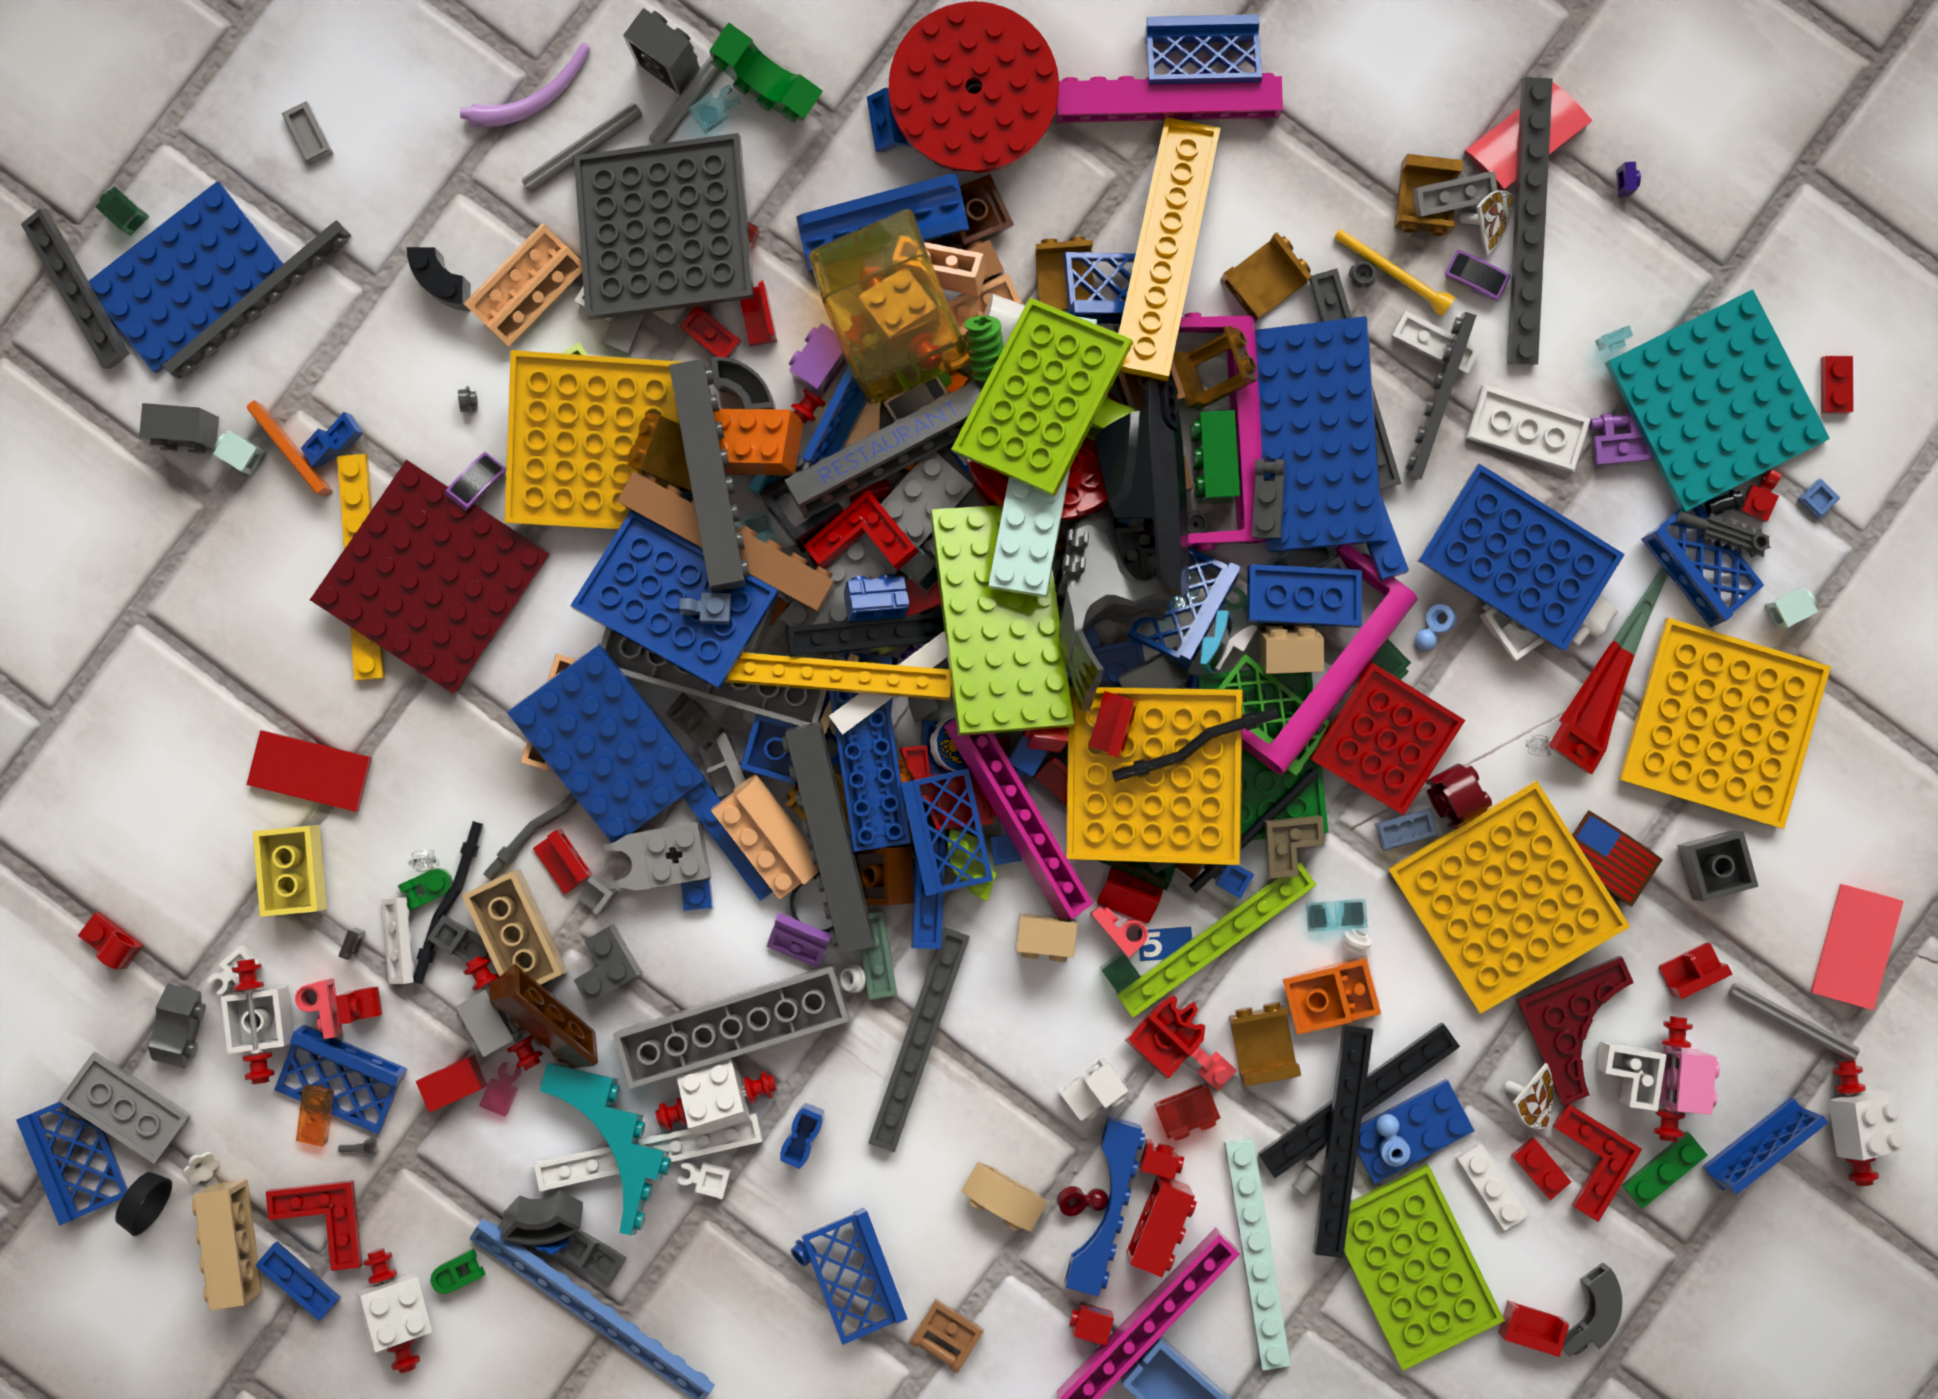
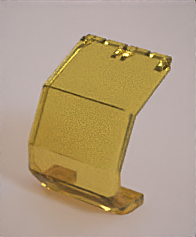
M905 208L887 216L886 219H880L864 226L861 230H855L835 239L833 242L816 247L809 253V259L822 303L849 368L869 404L884 401L963 367L972 361L969 359V352L971 350L968 349L967 342H965L952 314L912 210Z

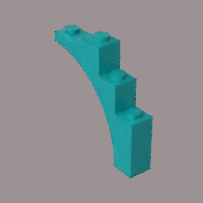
M547 1063L539 1091L558 1097L579 1109L596 1125L606 1139L617 1162L623 1189V1214L619 1233L636 1235L637 1230H642L646 1214L642 1213L645 1201L648 1202L652 1194L653 1184H649L650 1180H662L663 1175L667 1176L671 1165V1158H668L669 1151L637 1144L638 1138H642L646 1123L642 1121L644 1115L611 1107L612 1102L615 1103L620 1093V1086L617 1085L618 1079Z

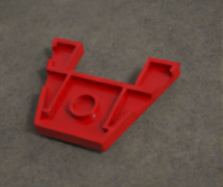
M1010 737L996 738L1004 753L1007 754ZM927 745L900 748L901 756L912 780L939 775L930 774ZM969 771L981 825L993 824L996 813L971 771ZM964 775L953 777L946 787L959 797L967 787ZM947 779L936 782L943 786ZM933 783L919 785L922 797L933 803L941 788ZM943 791L935 805L950 814L958 799ZM967 791L963 799L970 803ZM923 802V804H924V806H925V808H926V811H927L930 806H929L928 804H926L925 802ZM960 802L952 816L967 825L973 813L969 806ZM934 808L929 813L934 828L939 830L947 816ZM950 819L943 830L963 827ZM974 820L969 827L975 826Z

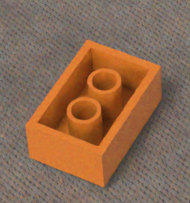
M719 409L718 412H714L716 422H722L725 439L719 440L721 450L727 449L730 466L725 467L726 474L792 476L796 472L804 423L792 410Z

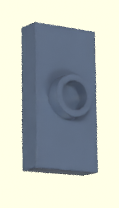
M1430 808L1374 824L1382 851L1438 836Z

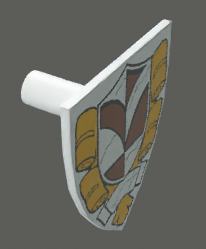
M1497 190L1491 192L1476 207L1477 213L1462 212L1460 215L1461 223L1480 225L1484 252L1487 256L1501 239L1511 214L1514 195L1508 191Z
M1545 1063L1526 1087L1512 1081H1508L1505 1084L1506 1092L1518 1096L1513 1104L1519 1118L1527 1126L1535 1129L1548 1128L1553 1107V1080L1549 1066Z

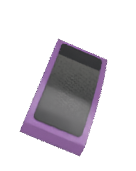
M1457 249L1445 273L1447 279L1471 287L1472 292L1497 302L1511 277L1510 274L1459 249Z
M484 452L452 482L444 494L467 511L485 496L487 489L505 475L506 468Z

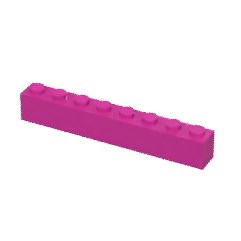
M1262 73V82L1149 85L1148 76L1146 79L1121 76L1118 80H1106L1105 77L1097 76L1086 81H1078V78L1066 77L1059 81L1056 123L1165 121V117L1179 120L1279 118L1283 110L1282 76H1274L1273 73Z
M956 718L944 725V728L1057 918L1073 919L1093 904L1091 898L994 734L958 736Z
M1215 1227L1109 1336L1107 1346L1101 1344L1057 1390L1058 1399H1100L1240 1255L1237 1248Z

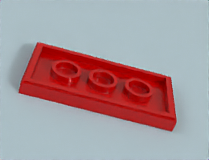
M260 730L246 785L358 812L372 757Z

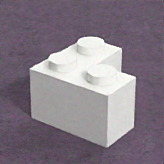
M1600 1041L1596 1069L1605 1074L1623 1077L1619 1102L1629 1107L1658 1112L1667 1055L1656 1050Z
M1102 1056L1060 1088L1059 1092L1079 1120L1082 1121L1085 1118L1091 1120L1101 1112L1100 1106L1102 1105L1105 1108L1109 1105L1112 1107L1119 1105L1125 1100V1093L1128 1092V1089L1105 1056Z

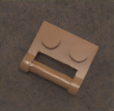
M935 1298L908 1343L914 1347L919 1346L950 1365V1370L958 1373L984 1332V1329ZM926 1331H930L960 1350L959 1353L955 1356L924 1336Z

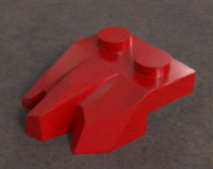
M1175 995L1167 998L1149 1012L1125 1039L1165 1079H1169L1183 1061L1191 1056L1204 1041L1206 1026L1202 1023L1197 1025L1192 1023L1193 1018L1198 1012L1195 1002H1192L1182 1010H1178L1176 1008L1178 1000Z

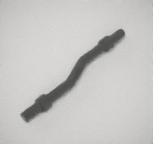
M570 792L559 805L530 821L507 847L503 846L496 854L498 856L483 874L492 881L506 864L510 865L517 856L515 854L537 830L568 813L578 802L573 794Z

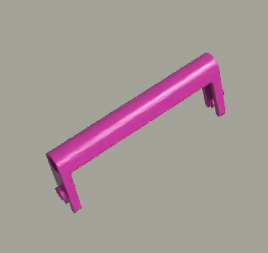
M1193 312L1186 313L1184 317H1181L1178 333L1224 334L1223 327L1225 326L1241 330L1247 340L1245 347L1248 355L1253 358L1256 364L1257 371H1255L1258 379L1254 316L1201 317V313ZM1231 349L1227 350L1228 379L1240 372ZM1259 379L1229 395L1230 410H1235L1240 496L1236 499L1237 530L1189 533L1188 545L1198 546V551L1215 550V545L1267 542V539L1252 538L1256 459H1262Z
M1350 545L1337 546L1335 551L1338 554L1335 558L1339 556L1350 570H1362V579L1380 592L1384 598L1271 743L1265 742L1251 731L1242 729V748L1278 774L1285 773L1418 600L1416 594L1393 577L1380 581L1371 556L1366 553L1361 554Z

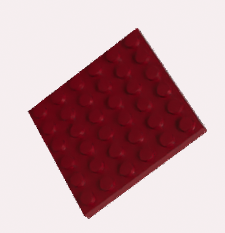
M406 459L312 595L310 601L455 695L537 576L550 554L478 506L474 505L465 511L444 494L448 486Z

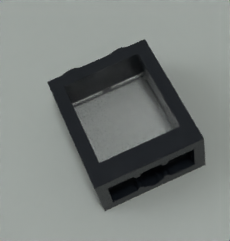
M804 462L800 466L796 467V472L802 471L810 466L806 462ZM784 476L777 482L769 484L759 494L765 507L801 553L807 550L804 545L844 510L838 502L805 520L785 483V479L791 476Z

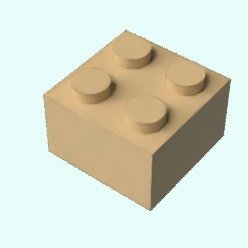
M1266 624V628H1258V662L1266 674L1324 672V637L1315 626L1294 625V627H1283L1282 624Z
M1019 913L1015 943L1016 952H1021V957L1038 959L1039 954L1049 955L1052 961L1067 962V957L1074 958L1078 923L1075 919Z

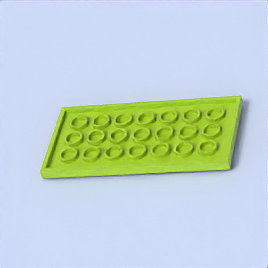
M1001 506L932 509L930 512L958 736L1063 728L1074 725L1066 662L1059 640L1060 619L1053 569L1051 571L1047 598L990 589L988 586L1003 511Z

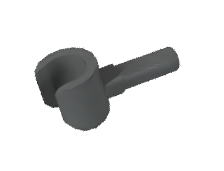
M368 1138L361 1144L339 1145L338 1152H361L366 1157H373L378 1151L369 1152L366 1150L365 1145L367 1143H377V1140Z

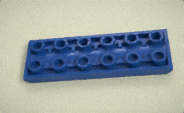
M947 174L810 211L796 217L808 272L896 250L901 238L926 242L970 230L958 174Z
M829 691L832 713L859 693ZM887 701L843 735L834 724L854 852L910 843L889 701Z

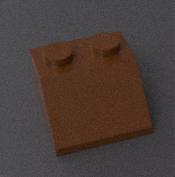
M889 846L854 852L867 905L890 906L913 903L912 846Z

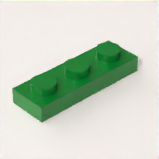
M1686 1131L1684 1137H1679L1677 1142H1672L1621 1184V1186L1634 1202L1643 1209L1708 1155L1694 1137Z

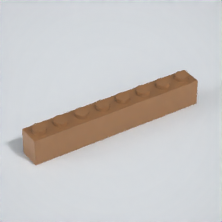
M633 471L617 502L702 548L694 499L689 502L682 498L683 492L671 485H668L666 489L658 485L659 479L643 471L642 475ZM744 525L741 529L736 527V532H742L745 549H741L740 554L742 560L747 559L750 575L778 589L779 592L810 609L821 613L836 586V582L831 579L833 574L819 566L816 570L806 565L808 560L796 553H792L791 557L781 552L783 547L770 539L764 543L756 538L757 532Z

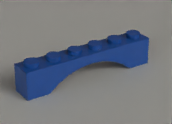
M1107 1116L1100 1144L1110 1171L1108 1205L1100 1224L1092 1236L1081 1247L1071 1253L1064 1280L1066 1288L1099 1296L1101 1288L1106 1289L1109 1272L1106 1271L1108 1260L1113 1261L1117 1247L1116 1244H1113L1115 1233L1120 1234L1123 1226L1124 1217L1120 1216L1122 1206L1128 1205L1131 1189L1127 1188L1130 1177L1135 1178L1138 1168V1161H1135L1137 1150H1142L1145 1141V1134L1142 1133L1140 1124Z

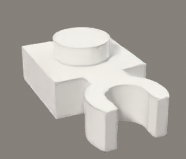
M240 945L219 963L224 970L223 972L214 973L207 979L208 983H213L217 979L222 981L223 985L217 991L218 995L229 991L232 981L236 985L239 983V975L232 972V967H237V961L255 959V964H259V961L245 945Z
M691 1162L682 1163L681 1168L688 1169L691 1175L689 1178L679 1176L677 1180L679 1184L689 1185L696 1183L695 1192L723 1199L731 1169L704 1162L701 1170H699Z

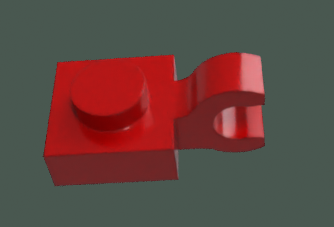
M1772 469L1769 472H1764L1759 486H1749L1744 497L1745 506L1740 507L1739 512L1759 521L1768 522L1779 498L1772 491L1778 484L1782 474Z

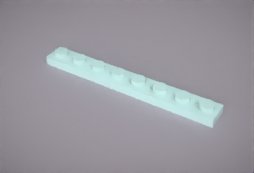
M1247 1138L1224 1142L1262 1370L1288 1367L1291 1364L1254 1139Z

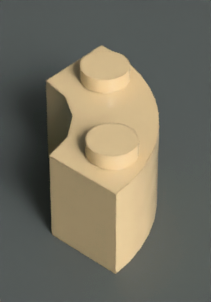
M977 1162L961 1190L962 1193L970 1198L968 1201L970 1205L981 1211L984 1208L1004 1219L1003 1223L1015 1231L1023 1228L1031 1232L1047 1204V1201L1031 1188L1018 1183L996 1168L981 1162Z

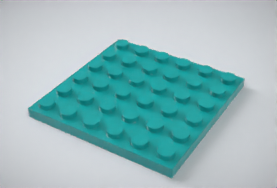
M1753 289L1605 362L1680 511L1686 512L1830 439Z

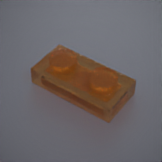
M308 1084L302 1088L296 1135L297 1142L321 1147L328 1142L334 1090Z

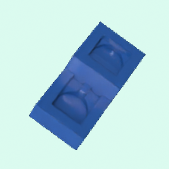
M343 412L327 431L318 428L304 443L301 450L310 465L318 468L347 450L364 433L353 416Z

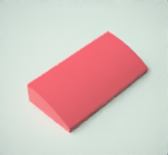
M1554 82L1552 84L1549 156L1592 122V119L1580 105ZM1520 108L1464 151L1481 173L1495 171L1497 190L1505 191L1516 182Z
M1840 884L1810 992L1874 1010L1904 901Z

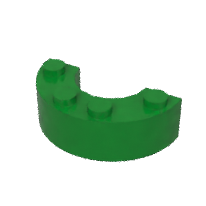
M729 22L709 50L712 57L711 64L734 80L732 85L738 91L745 95L749 92L757 98L756 103L766 111L774 109L793 123L797 120L805 119L823 90L801 74L790 73L775 64L755 46L753 39Z

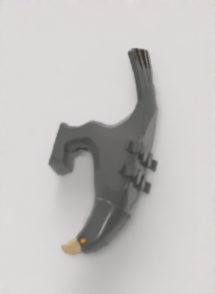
M1109 503L1091 514L1070 520L1072 529L1067 532L1065 554L1062 558L1061 569L1057 571L1056 584L1059 585L1058 593L1056 594L1057 605L1061 606L1059 640L1066 665L1069 667L1079 708L1083 712L1091 711L1093 698L1101 682L1104 670L1093 653L1085 634L1097 623L1107 619L1129 625L1142 617H1154L1158 621H1163L1172 598V593L1158 581L1156 566L1152 579L1148 581L1135 580L1125 568L1119 541L1114 529V514Z

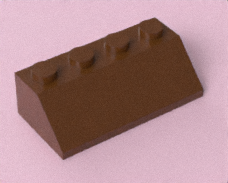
M514 964L490 984L491 1005L497 1011L506 1013L516 1027L519 1029L524 1028L530 1033L532 1039L538 1045L547 1047L557 1061L565 1062L571 1068L595 1066L598 1063L595 1031L519 966Z

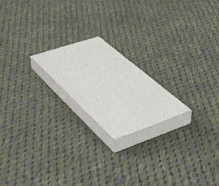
M1482 385L1465 439L1573 473L1591 419Z

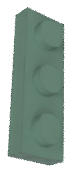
M884 910L870 912L869 915L876 941L874 947L861 949L868 996L869 1000L896 996L897 988Z

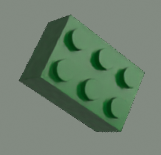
M1235 410L1200 412L1197 418L1193 420V425H1190L1191 442H1196L1195 453H1192V468L1197 470L1198 474L1196 481L1193 483L1194 497L1199 498V505L1233 503L1240 496Z

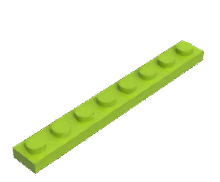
M1297 862L1298 876L1275 878L1117 992L1116 995L1133 1018L1314 888L1316 883L1301 862Z

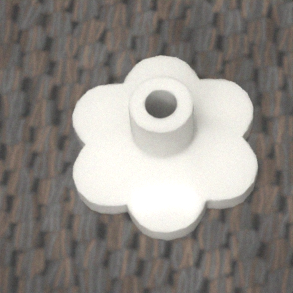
M206 1152L201 1156L193 1155L189 1159L188 1166L183 1170V1175L192 1185L198 1184L200 1181H208L212 1178L213 1171L218 1168L219 1161L214 1158L211 1152Z

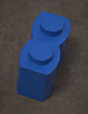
M804 1103L799 1108L793 1120L791 1132L781 1148L780 1160L798 1169L806 1163L813 1147V1140L818 1135L823 1124L824 1110L808 1103Z

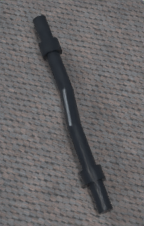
M1274 707L1255 714L1251 711L1241 714V718L1208 727L1179 751L1147 761L1145 758L1133 761L1134 765L1112 771L1115 782L1134 776L1141 778L1150 775L1149 772L1184 762L1213 738L1246 729V731L1256 729L1259 724L1279 719L1277 708Z
M473 821L467 840L462 843L460 850L462 856L453 884L433 914L423 948H419L416 957L418 963L413 976L414 983L423 984L429 964L434 961L436 954L434 952L435 944L427 938L441 917L448 914L463 890L472 859L477 856L479 850L477 844L484 825L482 823Z

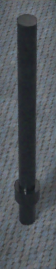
M1313 768L1305 773L1241 834V850L1265 828L1264 821L1274 820L1319 777V774ZM1206 864L1203 867L1204 871L1189 884V887L1197 893L1212 878L1215 880L1223 872L1221 869L1226 865Z

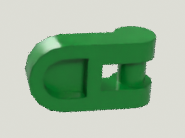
M436 868L398 885L401 893L405 894L408 900L407 907L409 911H412L447 894L453 884V879L447 870ZM422 885L426 893L421 897L418 896L415 887Z
M474 1248L439 1265L433 1271L430 1282L435 1291L441 1294H448L486 1275L483 1266L479 1267L476 1261L477 1254ZM465 1263L469 1273L462 1276L458 1266Z

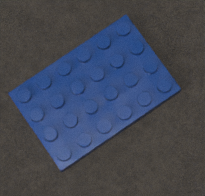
M217 181L89 280V283L110 318L150 369L158 373L164 369L163 364L284 263L224 186Z
M1479 463L1474 468L1417 561L1560 651H1565L1625 554Z
M631 510L570 606L577 612L720 690L777 598L779 591L750 575V577L745 578V587L713 592L731 593L730 625L701 624L700 615H681L679 610L680 598H691L701 601V593H712L709 587L703 549Z
M600 643L507 711L510 718L611 843L616 842L627 834H631L705 780V776Z

